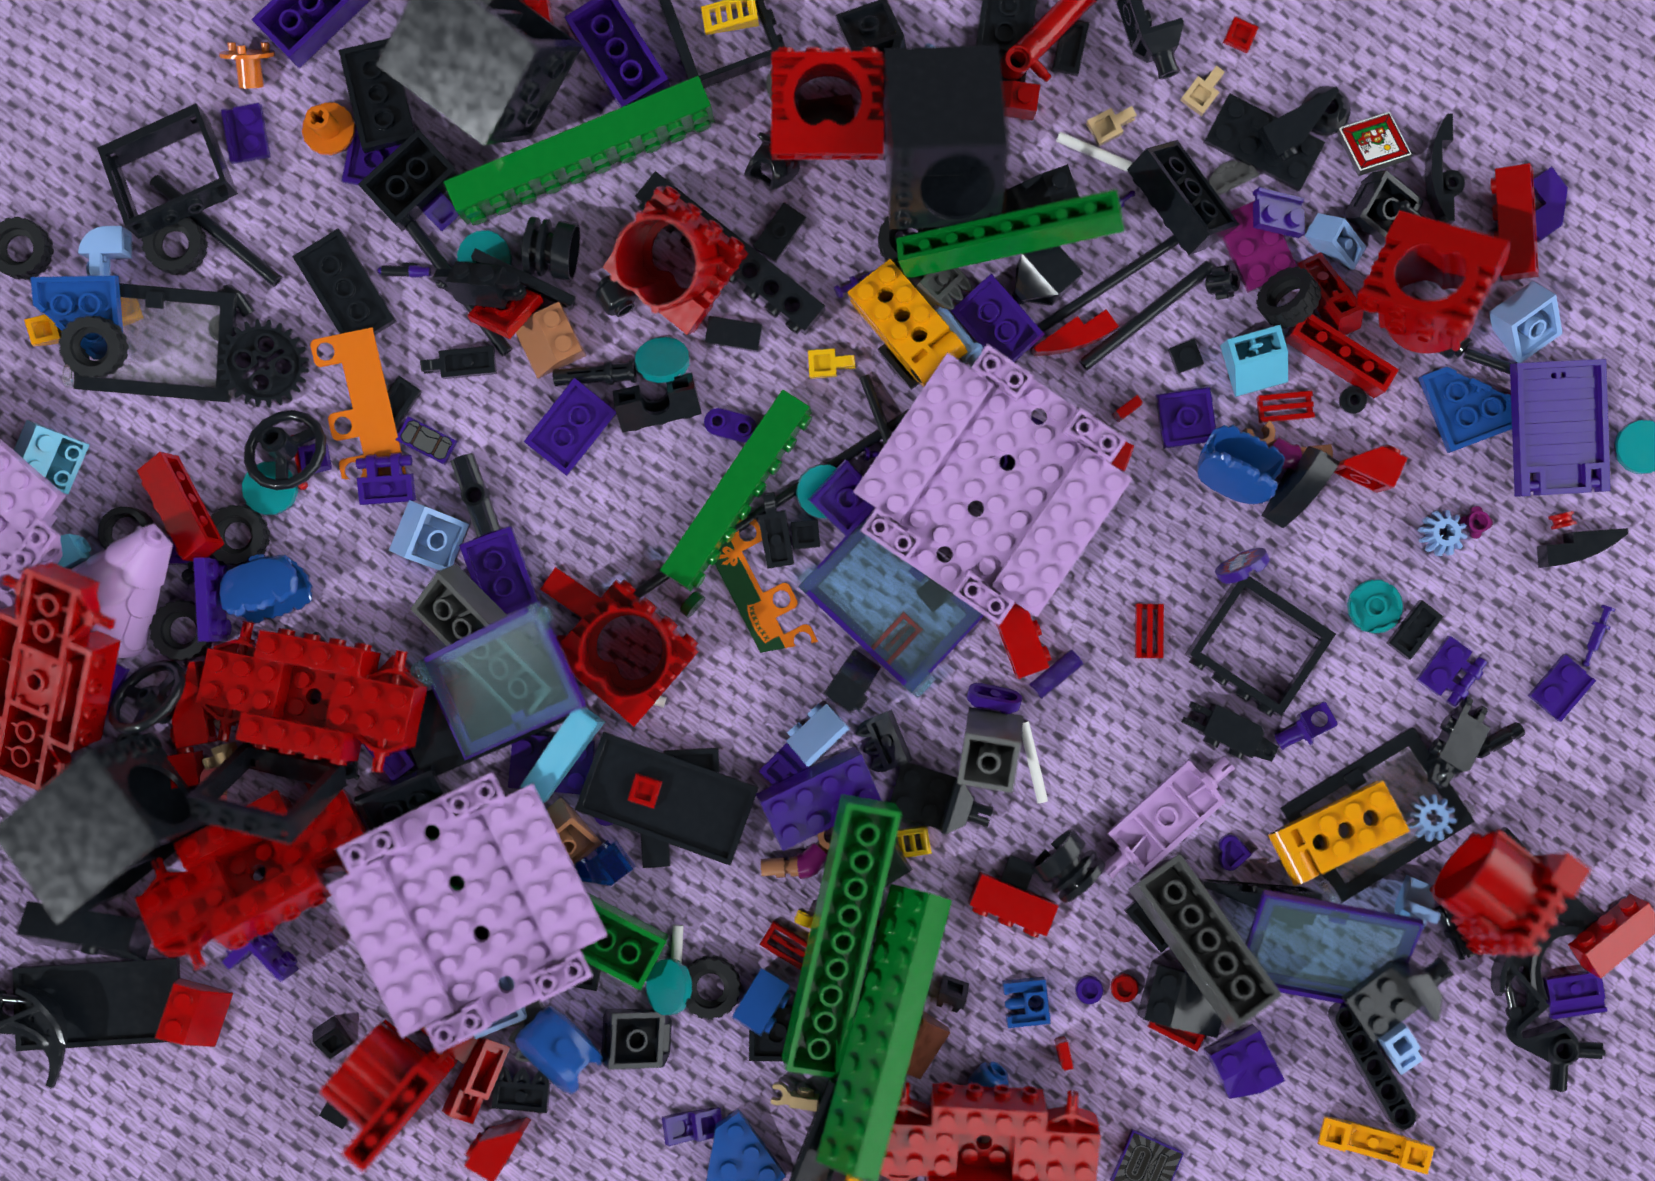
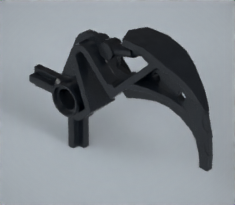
M1555 925L1545 931L1548 934L1546 941H1535L1533 943L1540 949L1537 955L1507 956L1497 954L1491 968V989L1495 996H1502L1504 993L1506 996L1507 1008L1505 1012L1509 1018L1505 1027L1507 1038L1516 1046L1550 1062L1549 1089L1564 1092L1567 1091L1568 1065H1573V1062H1576L1578 1058L1603 1059L1605 1050L1601 1042L1578 1041V1038L1572 1031L1559 1021L1522 1031L1550 1007L1546 1002L1547 996L1541 975V964L1546 949L1558 937L1579 935L1578 926ZM1521 966L1524 967V968H1523V972H1520V971H1519V968H1520ZM1513 978L1527 993V1000L1524 1006L1517 1005L1515 992L1511 987ZM1564 1043L1563 1050L1557 1054V1047Z
M19 985L15 991V994L18 995L7 994L6 991L0 990V1034L25 1036L36 1042L43 1049L49 1062V1072L45 1086L51 1089L54 1088L62 1069L68 1040L66 1021L60 1004L48 992L33 985ZM4 1003L17 1005L23 1003L28 1007L27 1010L14 1016L7 1015L2 1008Z

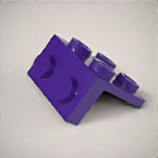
M272 932L254 937L243 948L232 949L231 951L227 949L228 956L222 961L226 968L230 970L253 954L280 982H283L299 970L295 965L298 962L296 957L289 951L283 952L277 945L279 941Z

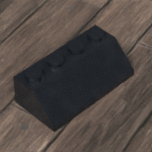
M1178 140L1146 148L1127 169L1132 176L1133 182L1140 187L1148 198L1149 204L1156 209L1163 219L1164 225L1171 230L1179 241L1180 247L1188 255L1205 250L1240 225Z
M830 1077L789 1181H831L834 1170L816 1162L837 1085L838 1079Z

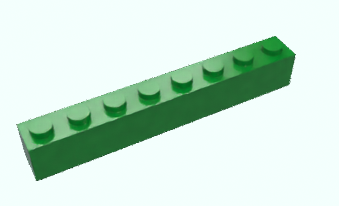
M1115 189L896 238L898 262L908 279L1125 232L1118 192Z
M782 389L660 569L663 574L690 592L694 587H700L706 577L704 572L708 566H713L721 555L719 550L724 542L729 543L736 533L735 526L740 519L745 520L752 509L750 506L751 502L755 497L759 498L767 487L765 482L770 474L774 476L782 465L781 458L785 452L790 453L796 445L797 439L795 437L801 429L804 431L809 426L812 420L810 406Z

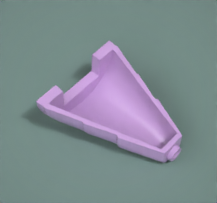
M155 524L146 526L111 543L107 549L94 554L87 561L69 569L100 582L97 594L100 612L114 618L116 622H114L115 625L111 630L96 624L90 630V633L100 631L121 640L118 658L137 656L146 647L149 628L153 615L156 612L160 589L164 585L173 544Z

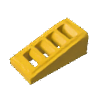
M723 0L701 7L706 35L759 26L755 0ZM748 7L749 15L747 16L743 15L742 8ZM732 9H737L738 18L733 19ZM721 11H726L728 21L722 22ZM715 12L717 24L712 25L710 13Z
M926 825L897 831L896 837H898L899 847L905 858L932 854ZM914 834H920L922 848L917 849ZM909 835L911 850L906 851L903 836Z

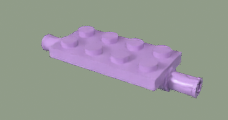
M1224 756L1207 772H1200L1190 760H1186L1106 832L1119 846V851L1105 862L1104 871H1106L1109 877L1114 879L1129 863H1134L1143 874L1151 870L1226 802L1217 791V784L1231 771L1235 770L1234 766L1229 764V761Z

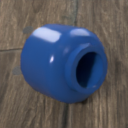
M982 1062L969 1077L968 1084L976 1083L992 1088L997 1085L1009 1086L1008 1073L996 1062Z

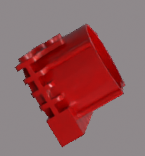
M781 47L771 53L772 160H883L884 52H879L877 48L873 47L862 48L861 51H850L846 47L834 48L833 51H822L818 47L806 48L805 51H794L790 47ZM826 76L837 77L849 82L860 92L861 105L855 118L847 125L841 126L831 120H824L818 125L813 126L805 123L799 116L794 103L795 92L812 79Z
M670 186L656 187L654 195L647 201L644 210L636 213V220L621 232L613 252L602 268L611 274L612 281H618L624 288L631 290L639 296L644 304L651 307L652 313H660L688 335L694 333L712 309L713 302L719 297L722 289L728 284L731 276L737 271L742 260L748 255V252L744 250L745 246L741 241L725 235L722 232L723 228L713 220L708 221L701 216L702 211L692 203L686 204L679 198L680 194L678 191ZM670 224L676 225L687 235L695 252L696 271L689 288L679 286L671 272L659 270L653 262L652 249L654 241L660 231Z
M1399 210L1385 237V245L1378 253L1377 261H1374L1370 274L1366 276L1363 287L1357 293V304L1367 312H1377L1379 327L1385 328L1389 336L1398 345L1407 350L1427 354L1438 353L1448 349L1458 351L1460 349V342L1466 339L1471 332L1476 315L1481 310L1483 301L1490 292V287L1496 283L1509 257L1510 241ZM1431 281L1438 284L1442 290H1457L1439 300L1423 301L1406 295L1401 289L1415 282Z
M616 579L559 646L573 676L635 727L657 699L699 653V649L696 647L699 643L688 633L684 636L676 630L678 625L667 615L663 618L655 612L657 607L646 597L642 600L634 594L636 589L625 579L622 582ZM626 615L638 616L649 621L657 629L662 641V655L656 668L648 675L635 680L623 678L618 666L613 662L602 660L597 651L598 638L603 628L613 619Z
M1498 829L1496 832H1489L1484 836L1479 833H1471L1468 839L1447 860L1429 891L1433 893V898L1436 902L1454 915L1451 921L1458 926L1457 930L1463 934L1461 939L1467 943L1466 947L1477 955L1490 954L1493 956L1496 954L1507 956L1537 955L1540 949L1533 943L1535 941H1546L1548 934L1545 931L1549 927L1555 926L1557 923L1555 918L1558 913L1563 912L1566 908L1563 904L1564 898H1574L1591 869L1569 852L1532 855Z
M385 1019L383 1022H380L356 1046L319 1092L320 1096L361 1130L341 1154L360 1171L364 1172L402 1130L458 1063V1060L445 1050L437 1053L435 1047L426 1054L408 1037L401 1038L397 1028Z

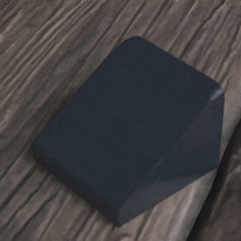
M335 1016L319 1025L312 1032L313 1044L329 1059L353 1044V1041Z

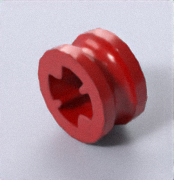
M1574 511L1548 516L1549 520L1553 522L1551 530L1577 524L1576 520L1572 519Z

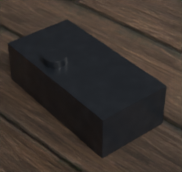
M31 901L26 903L16 933L38 945L75 950L89 955L100 954L144 962L146 961L152 941L145 923L137 918L85 911L57 924L42 903Z

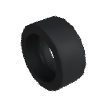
M120 506L111 509L102 517L98 525L100 544L104 549H107L114 542L112 530L115 523L121 518L132 517L137 519L141 528L154 524L153 520L146 512L137 508Z

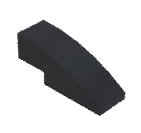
M1308 446L1295 470L1290 468L1286 470L1275 490V496L1271 497L1261 516L1281 528L1286 527L1320 493L1340 462L1324 451Z
M1628 528L1563 534V544L1537 546L1538 568L1570 564L1601 553L1628 535Z

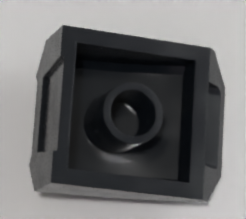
M1387 170L1375 171L1361 181L1355 196L1345 209L1346 219L1385 243V237L1400 210L1399 204L1404 200L1409 201L1410 206L1420 213L1423 200Z
M606 1009L603 1015L601 1047L603 1065L608 1070L664 1067L670 1055L672 1028L670 1016L645 1009Z

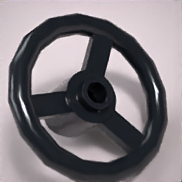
M296 410L276 412L263 419L251 431L244 446V464L247 472L262 487L276 491L295 488L308 481L320 468L326 454V435L321 424L308 413ZM297 421L304 423L308 429L290 436L282 428L273 426L280 422ZM315 439V452L310 463L300 473L288 478V461L295 457L299 446ZM258 443L276 460V479L266 477L259 471L255 462V449Z
M168 660L152 662L135 671L116 691L108 708L109 722L115 731L133 734L145 731L158 723L166 724L170 722L174 715L175 706L181 699L186 686L185 671L177 662ZM161 671L171 672L158 687L155 685L142 689L135 687L140 681L153 673ZM172 688L170 695L167 696L166 693ZM126 696L134 699L136 707L140 709L132 723L123 722L120 718V709Z

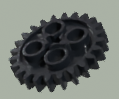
M256 319L255 327L252 328L246 321L244 322V331L234 327L237 335L233 337L227 334L226 337L230 344H220V347L226 353L217 355L218 359L224 361V364L217 366V369L226 371V374L222 375L220 380L230 381L226 387L227 391L236 388L237 391L234 396L236 399L244 395L246 405L254 399L257 408L261 406L262 401H266L268 408H271L272 400H276L282 406V397L284 396L289 400H293L290 392L293 390L300 393L301 390L297 383L307 382L301 377V373H309V369L302 367V364L309 362V358L301 357L300 355L306 351V347L297 348L296 346L301 341L300 337L291 339L292 329L283 333L282 323H279L276 328H272L271 320L269 319L265 326H261L259 319ZM269 338L274 341V347L268 352L261 351L258 348L259 341ZM278 350H284L283 354L269 361L268 365L270 368L268 370L259 368L249 378H243L245 373L259 365V358L262 357V359L267 360ZM240 354H247L251 357V364L248 367L241 368L236 365V358ZM281 360H286L291 363L292 368L289 373L280 374L276 371V364ZM258 376H265L269 380V385L264 390H258L253 386L254 379Z

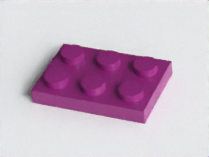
M1253 202L1230 211L1240 225L1222 237L1247 293L1262 287L1278 271L1285 270L1288 267H1297L1282 234L1253 228Z

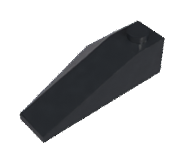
M1199 878L1205 888L1254 909L1258 908L1263 890L1322 900L1323 895L1309 887ZM1274 905L1271 916L1285 921L1286 925L1290 927H1303V923L1313 924L1317 914L1315 912Z

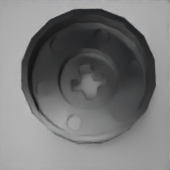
M530 217L522 239L523 271L530 275H533L536 271L538 276L543 277L550 265L553 278L571 281L576 273L580 249L579 224L559 221L553 232L550 219L545 218L541 223L539 217Z
M1073 829L1067 830L1051 843L1057 850L1051 855L1045 849L1031 866V869L1043 882L1056 877L1051 890L1054 893L1060 892L1058 897L1063 903H1068L1087 891L1106 866L1101 858L1095 859L1096 853L1093 850L1080 855L1086 843Z

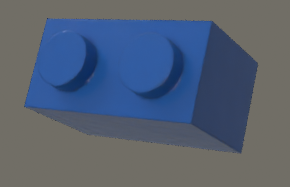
M761 968L734 1012L733 1020L759 1036H762L764 1031L769 1034L777 1021L773 1016L779 1007L785 1008L791 997V994L788 993L790 985Z

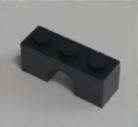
M688 373L674 377L675 380L666 382L667 393L659 399L653 400L644 397L639 385L612 391L614 408L622 433L701 415V406L693 374Z

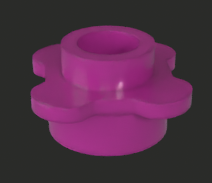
M1474 506L1467 516L1460 518L1459 523H1465L1467 525L1466 529L1470 532V537L1477 539L1481 537L1482 532L1492 527L1493 520L1487 513L1483 512L1481 507ZM1475 520L1478 521V525L1474 524Z

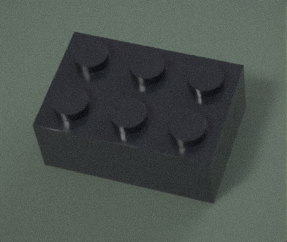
M418 129L358 185L403 232L406 225L416 220L423 213L421 209L440 191L443 194L447 191L444 181L460 174Z

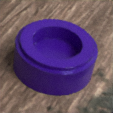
M1086 975L1076 982L1075 993L1081 1002L1094 1004L1101 999L1103 986L1096 977Z

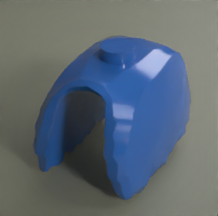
M1223 425L1213 430L1200 453L1197 464L1198 478L1210 489L1234 501L1254 505L1263 504V502H1267L1271 497L1275 496L1278 484L1274 480L1282 472L1285 456L1279 452L1277 447H1268L1267 443L1261 441L1259 437L1252 436L1250 433L1240 432L1237 426Z
M265 554L254 555L249 558V562L241 564L224 574L220 583L222 609L230 615L234 614L237 617H244L247 621L260 623L264 618L274 619L276 616L282 617L285 613L289 614L294 608L297 610L303 609L306 604L312 601L311 589L313 586L309 581V575L304 572V569L286 555L266 557Z
M547 1005L535 1015L536 1017L531 1023L527 1024L517 1034L515 1039L516 1046L557 1088L565 1093L574 1094L579 1089L578 1076L580 1072L591 1062L600 1066L603 1063V1057L574 1023L564 1014Z

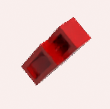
M1107 309L1086 324H1083L1077 316L1033 347L1031 353L1033 356H1049L1078 350L1102 340L1115 332L1119 326Z
M487 1038L481 1041L459 1074L444 1104L442 1111L448 1117L471 1124L474 1123L483 1100H489L510 1046Z

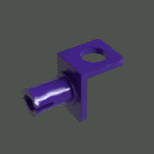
M1323 701L1298 714L1295 721L1296 725L1278 734L1276 733L1274 736L1282 750L1303 739L1311 745L1314 744V737L1336 727L1338 722L1327 703ZM1318 711L1324 712L1328 717L1327 723L1321 727L1314 725L1311 721L1312 715Z

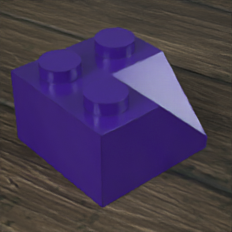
M1253 1024L1204 1048L1229 1099L1261 1094L1285 1081L1260 1030Z

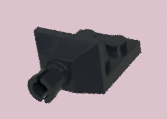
M877 0L835 15L837 25L850 51H861L862 48L873 47L877 48L879 52H884V74L885 49L906 48L904 34L887 0Z
M1115 0L1132 54L1146 63L1154 62L1160 80L1178 74L1180 69L1177 66L1174 52L1179 45L1184 24L1183 18L1151 27V14L1149 10H1145L1142 0Z
M910 762L901 765L890 799V803H895L902 812L901 818L939 829L943 834L953 832L965 826L967 822L987 828L990 822L989 818L978 814L981 813L991 817L993 812L992 806H986L973 801L974 798L966 785L957 784L958 777Z
M1440 957L1434 959L1431 964L1423 969L1413 963L1389 960L1341 997L1366 1036L1374 1043L1417 1010L1421 1011L1435 1023L1440 1020L1442 994L1437 987L1448 978H1451L1454 973L1450 970L1449 965Z

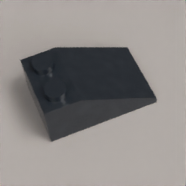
M1068 164L1041 173L1005 190L1002 214L1079 198Z
M1151 962L1137 1015L1143 1020L1218 1038L1222 1020L1186 971Z

